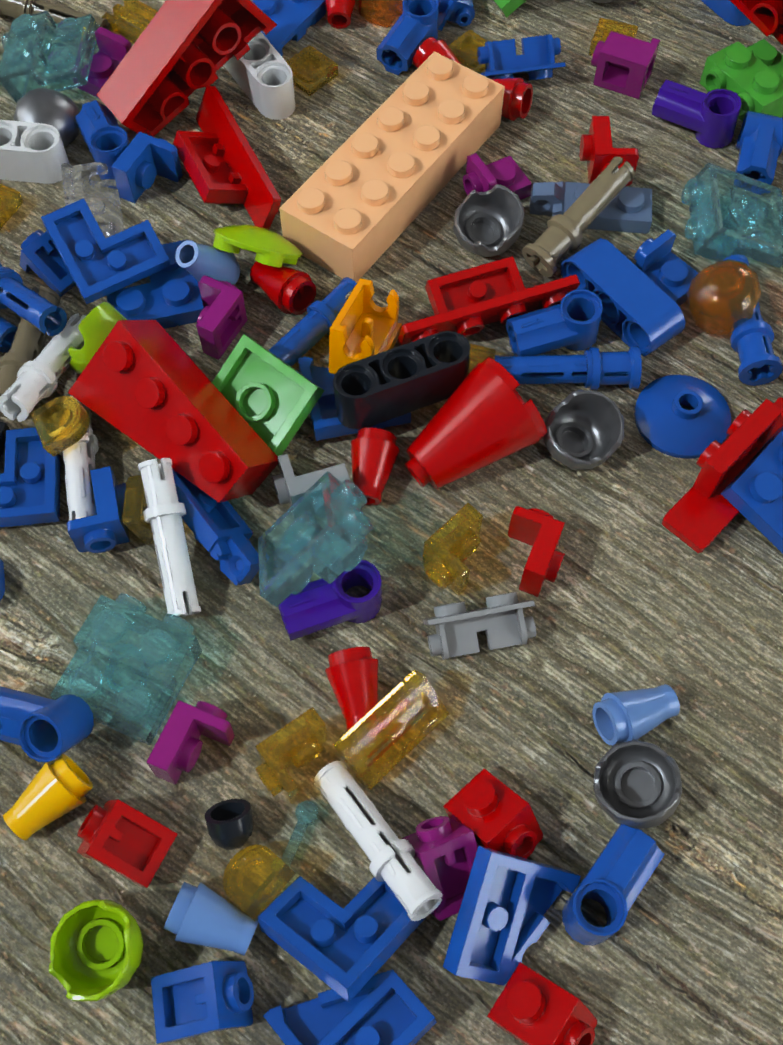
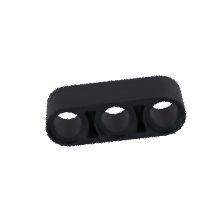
M439 332L341 367L335 373L333 379L338 420L342 425L350 429L359 430L448 399L469 374L471 348L469 341L457 332Z

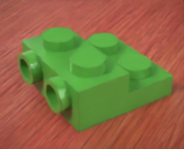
M765 39L747 48L737 41L707 57L699 84L708 92L715 89H727L735 92L742 102L738 119L743 122L747 110L783 117V55Z

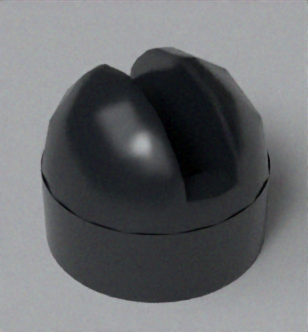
M225 800L213 805L205 813L208 834L216 846L226 850L239 849L248 841L253 833V814L251 805L246 800Z

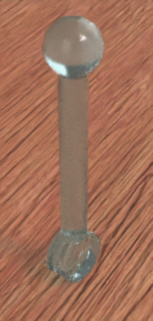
M303 801L296 807L297 824L266 895L261 896L256 901L255 910L258 916L278 897L307 827L313 825L318 819L317 806L311 801Z

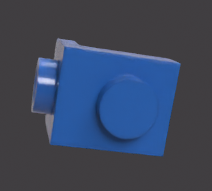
M111 466L90 470L97 515L67 522L68 534L79 552L102 553L113 549L116 545L130 542L125 514L134 512L132 498L127 483L118 484Z

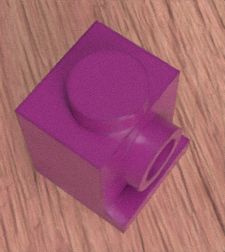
M611 31L606 41L599 40L594 50L591 65L596 67L593 85L639 99L652 74L660 40L652 38L649 43Z

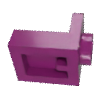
M99 27L94 32L99 51L73 73L76 87L98 99L97 93L132 47L130 41L125 37L103 27Z
M477 153L467 156L466 175L463 176V186L467 196L473 190L478 192L489 191L496 184L505 186L517 194L520 200L531 195L532 183L511 156L488 165L484 164Z
M203 275L198 285L204 308L199 314L196 327L203 353L219 360L248 320L243 292L238 290L233 284Z
M178 700L146 762L155 776L176 785L182 771L189 773L196 764L203 742L199 740L201 735L230 746L235 735L230 722L226 720L228 715L223 710L207 702L198 701L194 707Z
M446 816L427 819L416 826L415 833L402 838L408 840L415 849V861L433 885L443 894L442 902L431 913L439 921L459 913L478 849L473 830Z

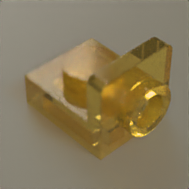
M469 503L464 505L424 542L422 564L424 565L425 573L437 586L442 589L449 587L458 596L467 589L470 570L462 562L472 555L482 540L479 534L483 515Z
M313 707L255 746L262 764L255 768L259 778L273 797L283 792L290 804L300 799L297 785L286 769L292 764L296 768H301L313 761L323 751L322 743L328 740L326 724Z

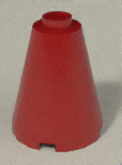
M487 357L481 363L476 364L406 450L411 459L405 463V466L420 486L425 487L430 483L435 489H439L539 442L547 434L545 422L531 399L526 403L515 390L520 384L500 363L491 357Z

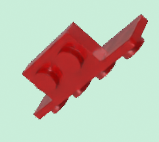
M207 86L196 115V121L202 132L177 130L173 145L176 146L178 155L204 203L243 204L255 226L269 230L275 215L279 212L281 197L215 86Z
M513 256L427 280L425 289L435 315L402 325L397 339L398 344L401 346L444 331L457 332L464 337H468L483 330L484 325L501 321L503 325H506V320L509 318L561 304L562 298L567 293L576 290L580 285L577 274L525 289Z
M782 397L778 398L774 403L766 399L753 413L745 409L737 416L727 430V434L730 435L723 444L714 440L701 454L696 464L702 469L693 487L663 517L662 525L697 553H702L740 513L721 495V492L773 434L783 427Z

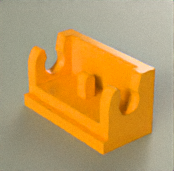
M359 279L330 327L329 373L335 374L341 367L393 349L402 323H398L399 297L395 290L392 289L387 297L388 306L380 307L373 301L375 293L373 281Z

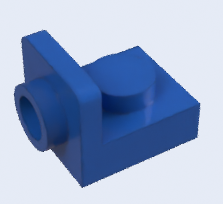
M138 132L111 166L120 198L135 203L142 193L153 185L156 175L178 182L183 176L176 146L164 139H157L142 132Z
M668 229L655 240L653 238L647 239L636 251L634 260L636 261L635 265L680 306L701 289L705 278L671 252L676 234Z
M37 230L24 240L21 245L19 266L26 273L33 270L59 297H62L76 286L47 231L43 233L42 230Z
M211 961L151 977L157 1044L175 1042L221 1030L243 1028L253 1024L252 1005L254 989L244 961Z

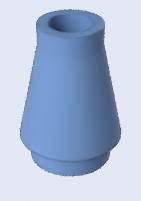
M192 240L182 242L176 250L175 258L177 264L186 269L198 282L203 275L218 281H227L233 285L238 281L240 266L233 253L216 249L213 246L198 244Z
M664 684L655 688L606 693L600 702L594 704L592 715L600 737L605 743L613 746L631 740H638L665 720L677 716L680 712V704L674 690L669 685Z
M184 882L168 915L164 929L177 934L175 941L233 951L245 956L258 925V920L243 913L202 882H200L198 887Z

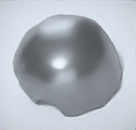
M37 88L27 92L17 102L14 121L52 125L58 130L64 146H67L77 138L79 133L75 116L79 114L78 107L71 98L51 89Z
M496 184L491 190L486 192L473 190L455 210L453 231L460 245L476 255L491 257L502 254L515 243L520 235L523 225L524 207L518 195L503 185Z
M577 390L571 392L553 408L545 420L547 434L543 436L544 444L554 459L572 470L593 469L601 465L611 457L624 439V417L614 401L597 391Z
M631 740L614 745L595 766L593 786L595 797L600 807L616 824H624L639 829L659 826L673 815L680 803L682 782L679 767L672 757L668 756L663 749L655 744Z

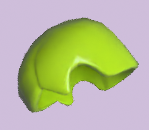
M102 302L96 306L79 324L78 329L84 339L83 348L76 349L70 347L68 349L72 357L69 366L79 375L83 372L118 320H127L108 302Z
M108 899L84 901L62 916L51 936L49 973L66 989V998L72 1001H99L109 997L129 983L141 964L144 948L141 929L136 919L122 905Z

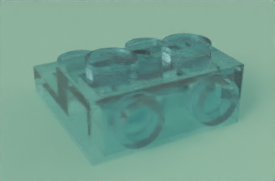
M44 11L33 15L23 14L12 21L10 32L2 35L4 52L0 61V85L7 90L16 103L33 89L45 88L60 92L87 85L97 42L94 32L100 27L92 14L79 18H66L56 24L49 12Z
M707 163L695 178H691L686 183L681 196L682 203L689 206L690 218L685 227V237L693 240L694 254L725 264L723 260L726 257L738 254L780 268L783 265V197L781 188Z
M327 471L258 538L261 597L275 607H278L290 594L295 595L301 592L309 583L313 573H316L331 584L344 571H351L361 562L365 551L368 549L366 536L373 530V525L361 511V508L368 501L359 487L349 480L341 482Z
M120 593L115 601L101 595L74 638L73 642L78 647V650L50 694V697L55 700L65 694L78 696L89 705L94 721L150 746L197 662L202 649L196 636L192 634L194 631L193 626L184 619L173 614H165L163 620L160 621L145 614L147 607L139 600L127 594Z

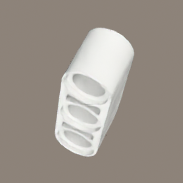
M260 31L247 43L250 50L239 60L233 56L223 66L262 115L272 120L285 119L292 115L296 105L293 72L287 62Z
M0 120V180L53 184L62 181L68 176L71 166L60 134L54 126L45 123Z

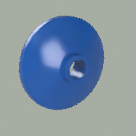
M668 375L652 381L639 394L634 409L637 429L645 441L656 450L676 458H699L714 440L723 444L728 436L727 430L731 425L730 408L722 394L709 383L688 375ZM680 405L689 407L691 410H686Z

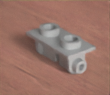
M517 592L485 597L487 605L485 608L466 611L465 601L433 607L435 617L422 619L424 625H435L436 634L427 636L431 656L441 655L442 659L446 660L451 657L480 652L477 632L480 631L486 632L489 650L527 644L528 638L536 637V626L532 616L524 617L523 608L535 606L534 600L518 601Z

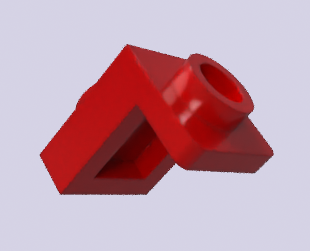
M592 116L589 133L582 134L580 140V161H587L589 184L599 176L616 156L623 158V162L618 166L619 169L627 161L636 171L639 159L638 149L613 148L609 116ZM633 180L628 182L626 186H630Z
M516 506L511 516L508 536L533 546L524 567L519 590L538 597L544 581L548 580L554 583L560 570L565 553L557 551V547L565 523L554 519L551 514L544 510L536 508L526 509Z
M485 768L443 806L449 818L473 830L476 842L482 847L527 859L543 838V832L530 804Z
M521 962L487 1016L496 1026L524 1045H593L595 1038L594 1029L597 1025V1019L579 998Z

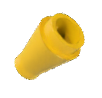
M62 754L54 762H45L15 804L3 815V819L19 838L27 840L38 830L86 802L85 795L93 788V784L76 762L67 755Z

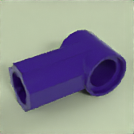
M666 79L653 103L652 115L696 131V139L705 147L713 149L727 146L733 139L742 102L741 98L731 90L715 89L706 94Z
M349 560L340 565L333 575L275 594L281 618L290 641L346 621L358 624L375 618L382 604V581L376 566L366 560ZM353 586H364L370 590L369 594L360 598L350 597L346 594V591Z

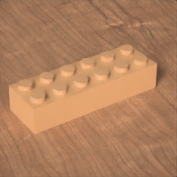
M434 51L279 208L283 237L294 244L303 253L302 256L342 279L348 277L357 283L467 163V156L476 153L499 128L505 86Z

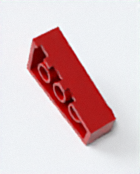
M166 0L99 90L97 96L121 124L136 133L142 132L154 137L189 105L188 97L196 89L212 85L219 78L215 73L233 56L239 60L250 50L247 44L260 31L267 35L277 24L252 0Z
M118 320L68 391L70 395L158 459H172L173 470L219 503L253 494L278 464L277 455L157 320Z

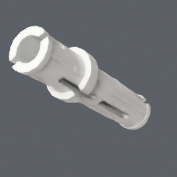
M79 314L72 315L63 331L55 335L33 361H28L21 366L17 372V380L0 396V411L4 416L13 421L17 416L18 422L26 420L42 398L52 395L58 386V378L69 368L72 357L68 349L70 347L81 349L84 346V339L78 326L86 315H82L81 318Z
M73 396L64 397V401L60 400L58 402L61 437L58 439L57 445L59 454L63 456L65 466L68 520L71 521L97 515L90 470L96 469L95 454L98 452L99 445L91 426V409Z
M156 458L139 463L138 468L141 472L147 509L143 511L144 521L151 524L167 607V619L178 618L179 615L184 617L200 613L201 607L198 603L182 516L186 515L185 504L178 501L172 470V459L161 458V463L158 464Z
M334 761L324 766L315 776L314 786L323 794L343 822L345 828L351 833L371 861L369 866L370 872L377 881H385L407 911L411 921H419L427 917L440 905L443 894L433 885L415 861V849L408 840L397 837L374 803L370 801L349 773L344 762Z

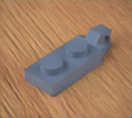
M563 181L533 183L530 197V214L563 215L590 184ZM624 187L586 229L649 233L652 224V189Z

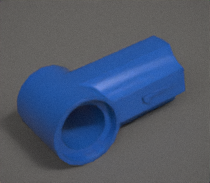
M403 0L401 16L377 47L376 51L377 60L384 65L386 71L399 75L402 71H408L413 64V57L419 46L430 37H434L437 40L438 0Z
M97 100L82 104L81 111L75 116L78 128L95 161L100 179L103 183L117 186L111 166L129 145L127 132L119 126L114 114L106 105L100 104Z
M747 110L736 145V149L740 151L733 182L740 187L741 192L756 195L760 191L770 189L774 180L777 160L783 149V117Z
M573 290L562 298L561 304L507 319L506 330L514 356H535L562 347L574 351L585 350L591 347L596 342L603 311L601 299L589 290Z
M0 686V740L20 745L30 758L38 762H50L85 740L91 734L94 726L93 713L89 705L82 698L65 694L53 700Z
M620 824L576 891L565 902L562 910V922L565 930L573 940L582 945L594 946L603 943L624 925L628 911L665 855L657 846L656 841L639 828ZM583 899H593L603 906L607 915L605 927H595L586 921L581 912V902Z

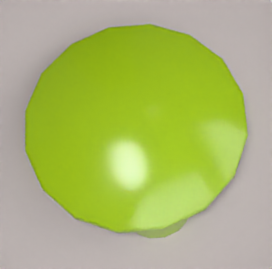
M229 225L216 228L213 231L215 233L214 248L239 254L241 249L256 252L255 261L264 265L281 268L283 263L297 265L298 258L303 255L290 241L278 233L262 227Z

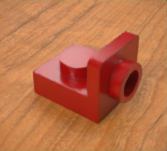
M119 799L108 800L103 808L95 805L84 819L77 833V837L83 839L77 853L99 862L141 887L148 888L178 834Z

